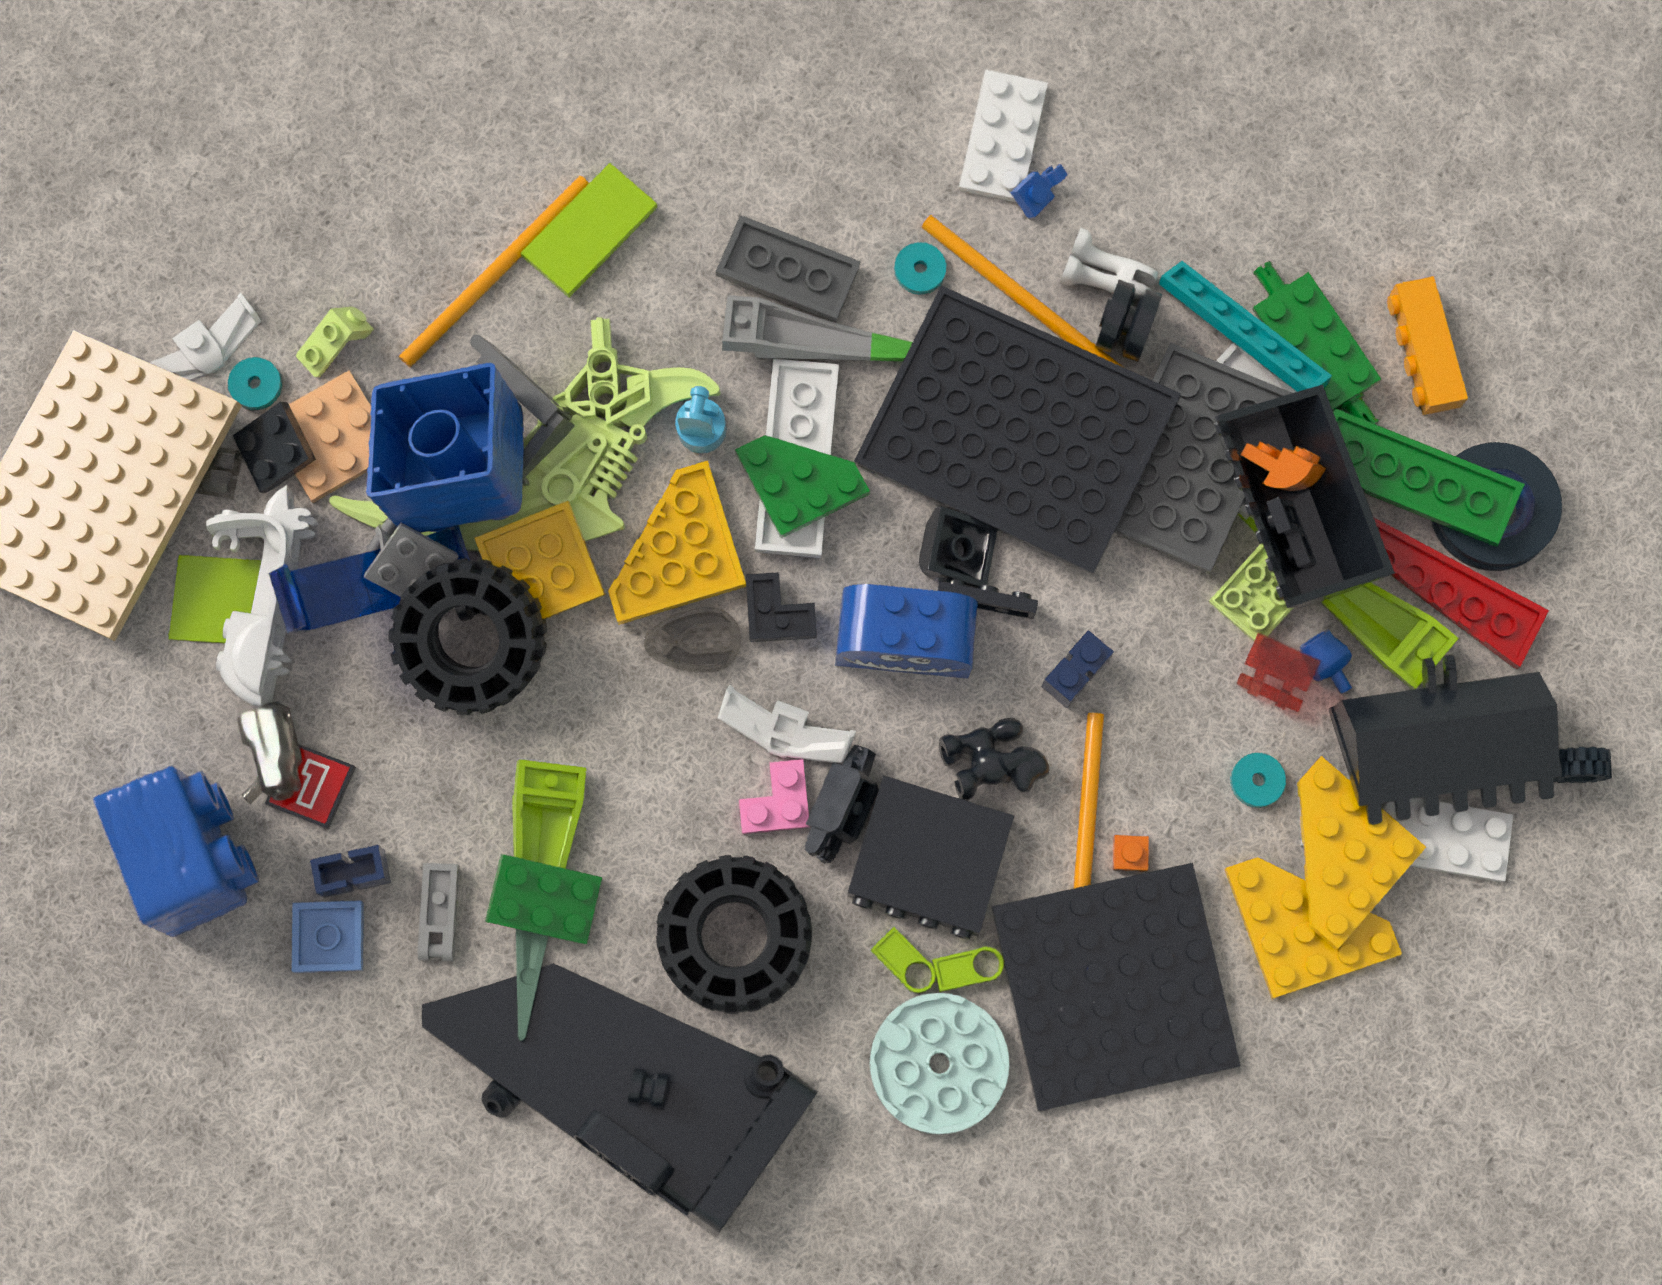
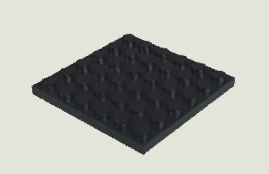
M1193 863L991 907L1037 1111L1241 1067Z

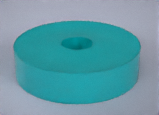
M916 242L909 244L896 257L894 265L895 278L904 290L912 294L923 295L931 293L939 288L944 281L946 275L945 258L938 248L929 243ZM922 264L926 267V271L919 273L915 271L914 267Z
M250 357L240 361L233 367L228 377V389L232 398L237 400L243 408L262 410L271 406L280 396L282 378L277 368L270 361L260 357ZM259 379L261 381L257 388H250L252 380Z
M1251 753L1241 758L1235 764L1231 772L1230 784L1234 795L1239 801L1250 807L1262 808L1273 804L1282 795L1286 785V775L1283 767L1274 757L1265 753ZM1258 774L1263 777L1264 783L1262 786H1256L1253 783V775Z

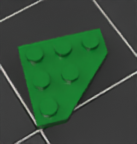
M763 435L735 449L741 465L781 539L870 495V490L855 462L767 435Z

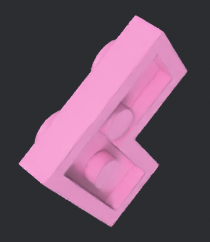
M803 759L770 762L773 796L739 799L742 834L810 828L806 825L809 812Z

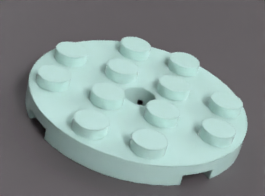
M931 993L914 997L904 1002L887 1016L876 1033L872 1044L870 1073L878 1098L888 1112L897 1120L921 1132L949 1134L975 1125L993 1110L1007 1084L1009 1054L1000 1028L984 1009L961 996L947 993ZM937 1053L944 1054L949 1060V1068L942 1074L935 1073L929 1066L930 1058Z

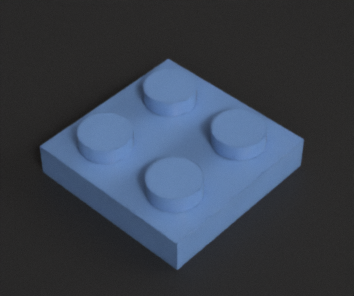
M363 901L292 903L293 973L363 971Z

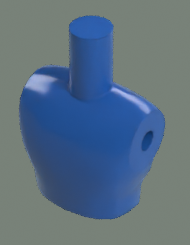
M1329 629L1318 633L1299 647L1307 671L1315 681L1319 682L1331 677L1340 694L1352 688L1342 671L1351 661L1352 654L1348 647L1337 639Z

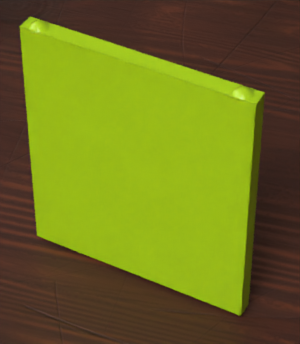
M179 555L170 630L168 633L169 640L225 643L226 639L223 638L225 620L227 618L230 619L233 611L251 613L262 560Z

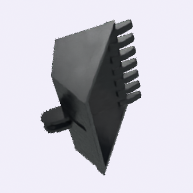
M1323 384L1215 416L1217 422H1214L1218 435L1224 439L1227 447L1224 452L1228 462L1232 463L1237 474L1234 477L1239 490L1244 492L1247 500L1245 504L1249 517L1254 519L1258 531H1255L1259 544L1264 545L1268 556L1265 559L1268 569L1276 577L1278 586H1276L1279 598L1285 601L1287 608L1301 609L1395 574ZM1260 441L1265 444L1268 443L1281 451L1283 448L1294 451L1296 446L1319 456L1321 459L1318 464L1326 469L1320 479L1312 486L1299 491H1287L1264 485L1263 483L1269 471L1243 457L1241 453L1247 443L1258 446ZM1277 497L1294 502L1317 564L1307 568L1297 567L1296 563L1292 564L1285 551V545L1289 544L1286 536L1278 534L1277 530L1272 531L1268 524L1265 512L1269 511L1266 502Z
M1453 655L1443 656L1444 684L1436 685L1435 664L1432 658L1422 659L1423 688L1344 699L1337 705L1330 707V718L1359 806H1366L1369 824H1380L1382 822L1381 803L1393 801L1397 819H1410V799L1423 797L1425 814L1427 816L1438 815L1440 813L1439 795L1448 793L1452 794L1453 809L1456 812L1467 811V791L1480 789L1482 805L1485 808L1495 807L1497 805L1496 786L1509 785L1512 803H1523L1526 800L1525 782L1537 781L1539 797L1541 799H1552L1554 797L1553 778L1562 777V767L1559 759L1557 703L1540 672L1457 683L1455 659Z

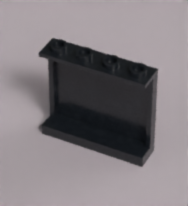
M883 775L847 896L853 898V905L871 910L874 904L886 908L885 914L897 919L904 920L905 915L919 918L917 924L926 928L937 930L938 925L951 928L950 934L966 940H970L971 935L978 937L1015 815Z

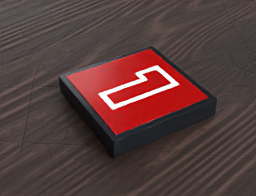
M292 741L265 801V805L329 830L356 767Z

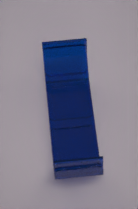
M459 525L427 535L428 538L458 553L459 557L457 559L468 558L470 561ZM381 549L297 570H289L288 564L268 573L287 633L315 630L394 609L400 603L401 597L364 578L365 572Z

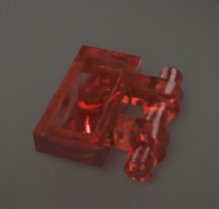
M1258 633L1244 663L1257 670L1254 677L1241 673L1237 685L1247 689V693L1255 697L1261 695L1276 702L1275 706L1283 710L1287 707L1299 712L1304 700L1293 696V691L1295 687L1305 692L1309 691L1322 660L1265 634ZM1267 674L1284 682L1281 690L1265 683Z

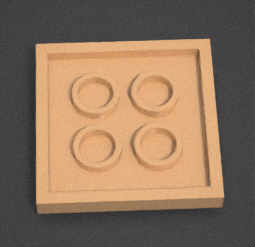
M350 370L289 404L316 458L315 461L295 474L312 503L367 473V468L369 467L371 405Z

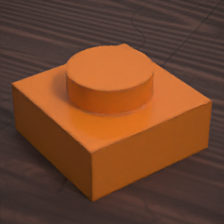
M1114 835L1113 870L1147 872L1149 836Z

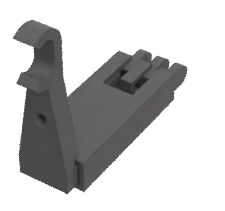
M474 335L470 339V344L481 354V357L476 362L478 364L493 363L516 399L544 424L524 449L523 486H530L526 476L575 427L570 421L572 416L495 345L480 335Z

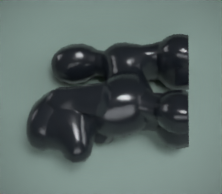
M1004 718L996 722L991 728L980 727L968 734H947L939 739V752L945 766L955 764L960 760L962 754L972 756L971 768L955 774L958 778L954 782L955 789L960 799L966 801L972 799L977 791V787L980 785L1008 784L1013 781L1020 792H1029L1033 788L1035 781L1045 778L1049 774L1050 767L1045 755L1033 747L1020 746L1010 753H1002L995 749L996 741L1011 742L1023 734V726L1019 720Z

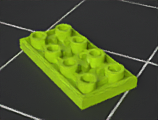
M609 163L521 252V256L570 298L658 208L657 203L615 166Z

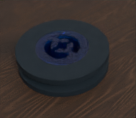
M1489 442L1478 444L1462 451L1456 457L1525 484L1515 505L1516 518L1511 525L1506 526L1497 547L1431 521L1437 538L1456 559L1477 569L1504 571L1524 565L1547 546L1558 529L1562 515V497L1554 475L1536 455L1513 444Z

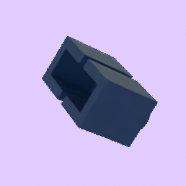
M1088 630L1068 652L1066 658L1064 657L1044 679L1041 687L1065 708H1068L1087 686L1088 682L1110 660L1114 651Z
M379 845L348 851L349 859L354 861V863L350 864L348 858L342 853L310 859L316 894L323 898L353 892V885L362 890L391 883L386 853Z

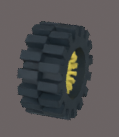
M1569 747L1567 749H1559L1562 777L1553 778L1554 782L1594 783L1612 778L1610 749L1602 747Z

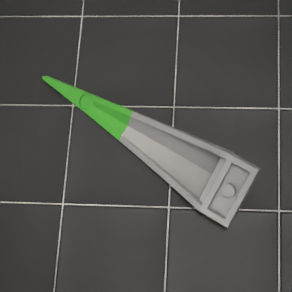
M727 295L722 351L755 353V358L904 361L913 343L821 319L762 298Z

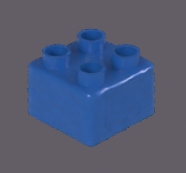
M484 363L437 374L387 382L374 387L371 397V430L366 493L395 526L398 527L400 523H403L419 533L427 531L439 532L457 525L488 520H503L519 512L522 505L524 415L522 406L493 363Z
M168 766L163 770L147 774L93 798L131 899L143 925L154 928L170 937H176L247 903L248 898L244 888L258 883V874L245 846L242 844L236 847L228 834L223 836L219 826L234 820L233 812L220 784L216 782L211 785L203 771L187 776L176 767Z

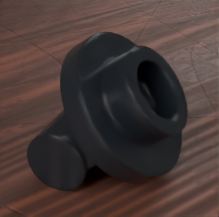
M494 1080L491 1081L481 1096L486 1111L500 1118L508 1117L521 1102L519 1098Z

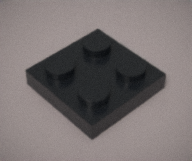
M280 401L232 435L260 493H267L316 460L288 402Z

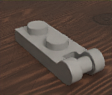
M423 863L418 960L429 961L430 957H440L442 961H454L459 881L458 864ZM431 933L443 934L442 944L431 943Z

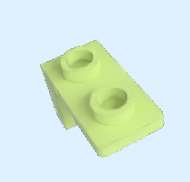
M353 306L331 308L297 352L296 357L314 377H320L348 341L365 339L374 329L366 321L364 313Z

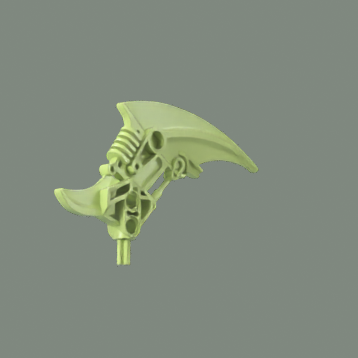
M598 317L596 320H591L592 349L588 351L587 364L564 392L553 397L563 409L572 415L570 421L575 427L526 476L530 486H523L522 505L519 512L503 520H488L457 525L439 532L427 531L421 534L447 548L479 551L474 539L475 537L565 501L570 502L585 542L625 529L624 522L609 507V498L614 499L617 495L611 487L620 490L622 484L618 480L625 481L627 478L623 471L630 472L633 468L628 462L634 464L638 460L631 453L634 444L640 445L646 442L647 433L644 426L662 409L674 403L691 399L690 392L693 387L702 386L707 388L709 396H719L721 394L720 388L705 373L692 368L678 367L648 371L618 364L617 350L612 348L610 319ZM602 362L611 364L607 372L598 373L595 371L597 365ZM620 373L631 376L626 378L627 390L621 393ZM588 384L590 400L574 402ZM608 393L613 395L610 403L606 405L597 403L602 394ZM599 416L605 417L606 421L599 418ZM539 419L537 421L538 424L524 439V449L540 427L544 425ZM623 426L630 427L629 433L620 428ZM625 441V445L621 447V444ZM594 490H596L597 492L594 497L591 496ZM332 496L329 499L330 504L335 509L373 528H376L378 524H383L388 518L372 501L352 500L340 496Z

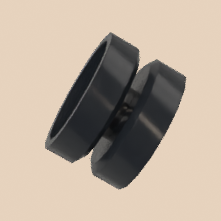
M1119 279L1112 299L1108 298L1099 324L1101 331L1095 348L1111 353L1115 350L1120 335L1126 336L1121 351L1122 356L1139 362L1163 294L1146 289L1142 292L1137 307L1132 306L1131 303L1136 292L1135 285Z

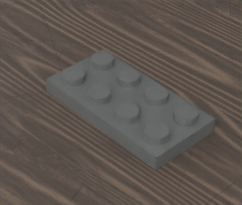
M740 215L716 269V276L837 323L859 271L861 261Z

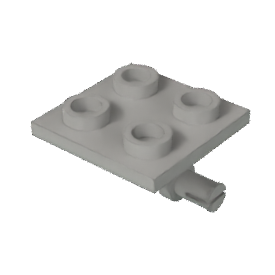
M387 518L383 524H378L375 529L376 535L366 546V549L373 555H377V557L365 572L364 578L401 596L407 587L412 585L421 575L442 563L453 562L459 555L403 523H400L398 527L395 526Z

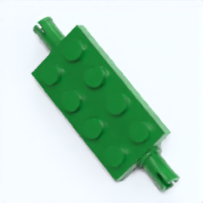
M1271 261L1264 263V268L1259 266L1253 274L1258 278L1269 296L1253 306L1252 310L1257 318L1332 375L1329 384L1324 387L1332 411H1335V408H1342V410H1347L1353 416L1377 424L1379 420L1376 419L1363 398L1365 397L1364 393L1381 381V377L1313 277L1307 272L1292 283L1285 284Z

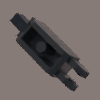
M853 745L842 765L833 762L806 822V825L811 827V830L807 837V842H805L804 850L812 857L817 856L823 864L834 861L843 842L851 844L858 839L878 794L877 782L869 777L876 754L866 747Z

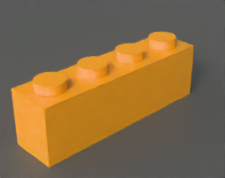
M1434 276L1396 284L1387 298V306L1390 315H1395L1397 319L1396 339L1399 346L1404 345L1407 357L1404 358V368L1407 376L1413 377L1415 388L1412 389V397L1415 406H1421L1423 415L1461 408L1468 400Z

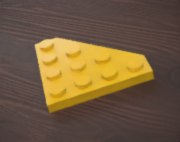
M708 460L677 469L674 472L670 484L662 498L659 499L647 521L646 527L628 554L616 580L614 579L608 593L618 625L746 587V581Z
M1320 756L1297 782L1301 808V836L1305 855L1306 892H1308L1309 901L1308 917L1309 927L1337 950L1424 851L1426 846L1383 809L1382 822L1380 824H1369L1366 806L1358 805L1351 781L1325 758Z
M1259 857L1224 869L1272 999L1402 955L1391 923L1371 912L1341 947L1335 950L1309 927V901L1305 880Z

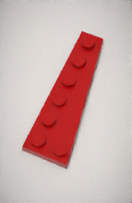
M1374 518L1395 572L1391 576L1515 669L1520 668L1549 610Z

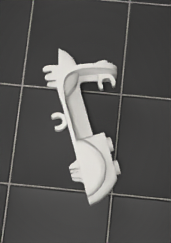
M288 485L278 490L271 497L264 510V514L223 510L222 514H217L206 521L207 530L213 536L212 544L216 550H220L223 540L231 539L230 549L232 552L237 553L240 549L239 538L260 537L264 539L263 556L251 613L233 611L230 619L227 618L223 627V638L226 639L224 651L219 652L216 661V670L220 671L225 684L240 699L262 710H266L268 704H272L277 676H284L289 673V670L282 666L283 663H291V659L282 650L292 600L298 603L305 602V597L301 594H295L294 589L297 584L308 585L309 582L304 576L297 575L301 540L314 538L316 535L309 529V525H318V522L311 517L312 514L308 509L295 508L294 495Z

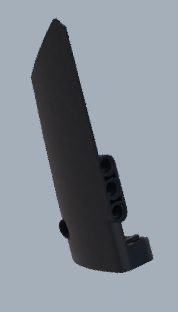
M554 963L541 967L526 1037L522 1041L518 1038L517 976L422 1004L423 1029L639 1188L654 1197L658 1195L715 1238L729 1221L818 1093L816 1089L786 1069L782 1061L774 1055L758 1056ZM768 1066L774 1070L776 1078L771 1081H765L759 1076L758 1069ZM634 1068L644 1069L648 1074L652 1075L658 1072L669 1074L662 1109L652 1107L648 1102L642 1101L639 1104L628 1102Z

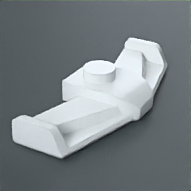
M240 293L237 299L209 330L205 328L200 320L196 321L172 338L180 348L179 351L149 363L190 381L206 375L211 376L224 366L226 360L257 327L261 319Z
M731 685L726 689L718 715L719 720L767 749L768 753L782 758L792 757L843 764L849 754L856 734L854 730L843 731L805 726L809 714L808 711L778 700L773 712L770 713L734 690V687Z

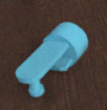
M695 386L690 392L692 400L686 401L679 409L675 425L683 446L695 453H708L714 451L723 443L727 427L722 409L715 402L708 399L709 391L707 388Z

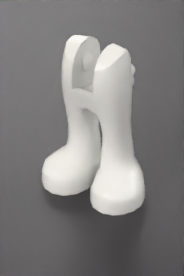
M1080 228L1060 284L1065 286L1084 284L1114 293L1120 279L1135 285L1136 292L1132 300L1133 302L1140 300L1143 291L1146 289L1151 290L1139 282L1148 285L1155 284L1158 272L1141 262L1101 251L1092 245L1091 232ZM1083 263L1111 271L1116 275L1102 273L1083 265Z

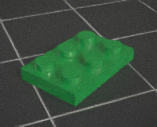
M501 854L485 922L587 944L602 877Z

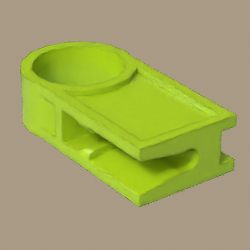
M895 927L871 948L870 951L910 992L924 993L934 984L936 974L932 964ZM916 963L928 966L931 971L929 985L921 989L911 987L907 983L905 976L908 966Z
M981 947L932 959L939 992L993 981L1002 973L1004 967L1001 954L992 947ZM981 952H991L999 961V968L992 977L980 976L973 967L974 958Z

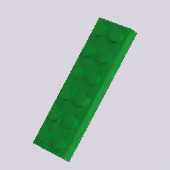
M1335 408L1334 416L1365 494L1495 547L1498 546L1525 484Z

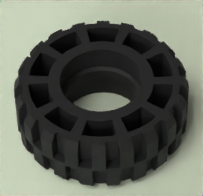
M468 558L456 559L453 562L442 563L424 573L412 585L407 587L400 596L401 601L394 608L391 616L393 627L389 629L388 639L390 643H393L394 651L390 655L393 664H399L403 672L399 677L405 685L410 683L417 690L414 695L424 702L429 699L435 703L434 708L443 712L452 709L456 710L457 715H470L476 711L483 714L512 701L537 674L547 647L545 642L547 623L546 619H542L540 613L542 609L538 598L532 597L528 591L530 586L523 579L519 581L511 575L512 570L503 565L500 568L491 564V561L484 559L469 561ZM467 605L480 609L491 618L497 628L499 635L498 650L494 657L484 665L470 667L457 663L447 655L440 643L439 623L449 610L457 606Z
M723 855L719 856V859L709 862L705 860L696 864L697 867L689 873H683L677 879L678 882L673 889L668 890L663 899L664 904L661 912L658 913L656 944L661 963L667 975L683 995L712 1011H721L726 1014L754 1012L770 1003L777 1002L797 983L809 959L812 944V925L803 895L795 887V883L787 875L785 876L778 871L777 867L768 862L757 861L755 857L743 855V858ZM731 902L743 903L753 907L762 916L767 928V941L761 954L751 963L740 967H728L719 964L708 955L702 942V929L708 915L717 907Z

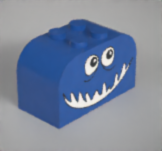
M874 584L847 586L843 589L835 666L968 679L973 665L978 602L970 596L953 592Z

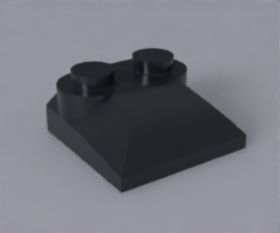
M943 506L936 507L925 527L919 556L921 571L927 577L933 579L940 577L944 579H958L966 582V585L977 588L980 585H987L998 530L970 515Z

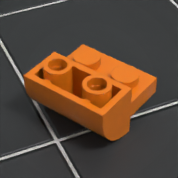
M1260 441L1258 446L1247 443L1241 453L1243 457L1269 471L1263 483L1264 485L1287 491H1299L1312 486L1320 479L1326 469L1318 464L1321 459L1319 456L1296 446L1294 451L1283 448L1281 451L1268 443L1265 444Z

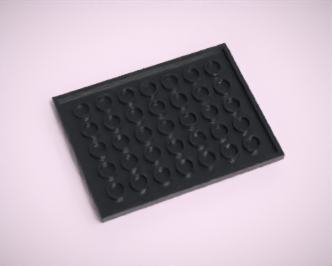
M941 285L854 462L865 469L955 511L970 515L1004 534L1094 575L1179 402L1181 393Z

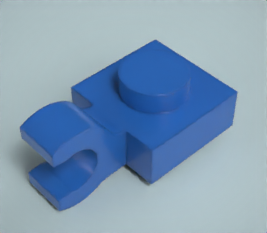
M1061 164L1055 169L1049 166L1041 175L1038 171L1031 172L1010 193L1027 218L1036 217L1055 198L1050 189L1063 181L1068 173Z

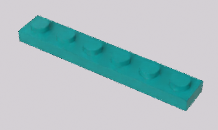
M1180 261L1161 275L1159 281L1161 287L1295 391H1302L1322 384L1325 387L1329 384L1332 377L1331 374L1184 261Z

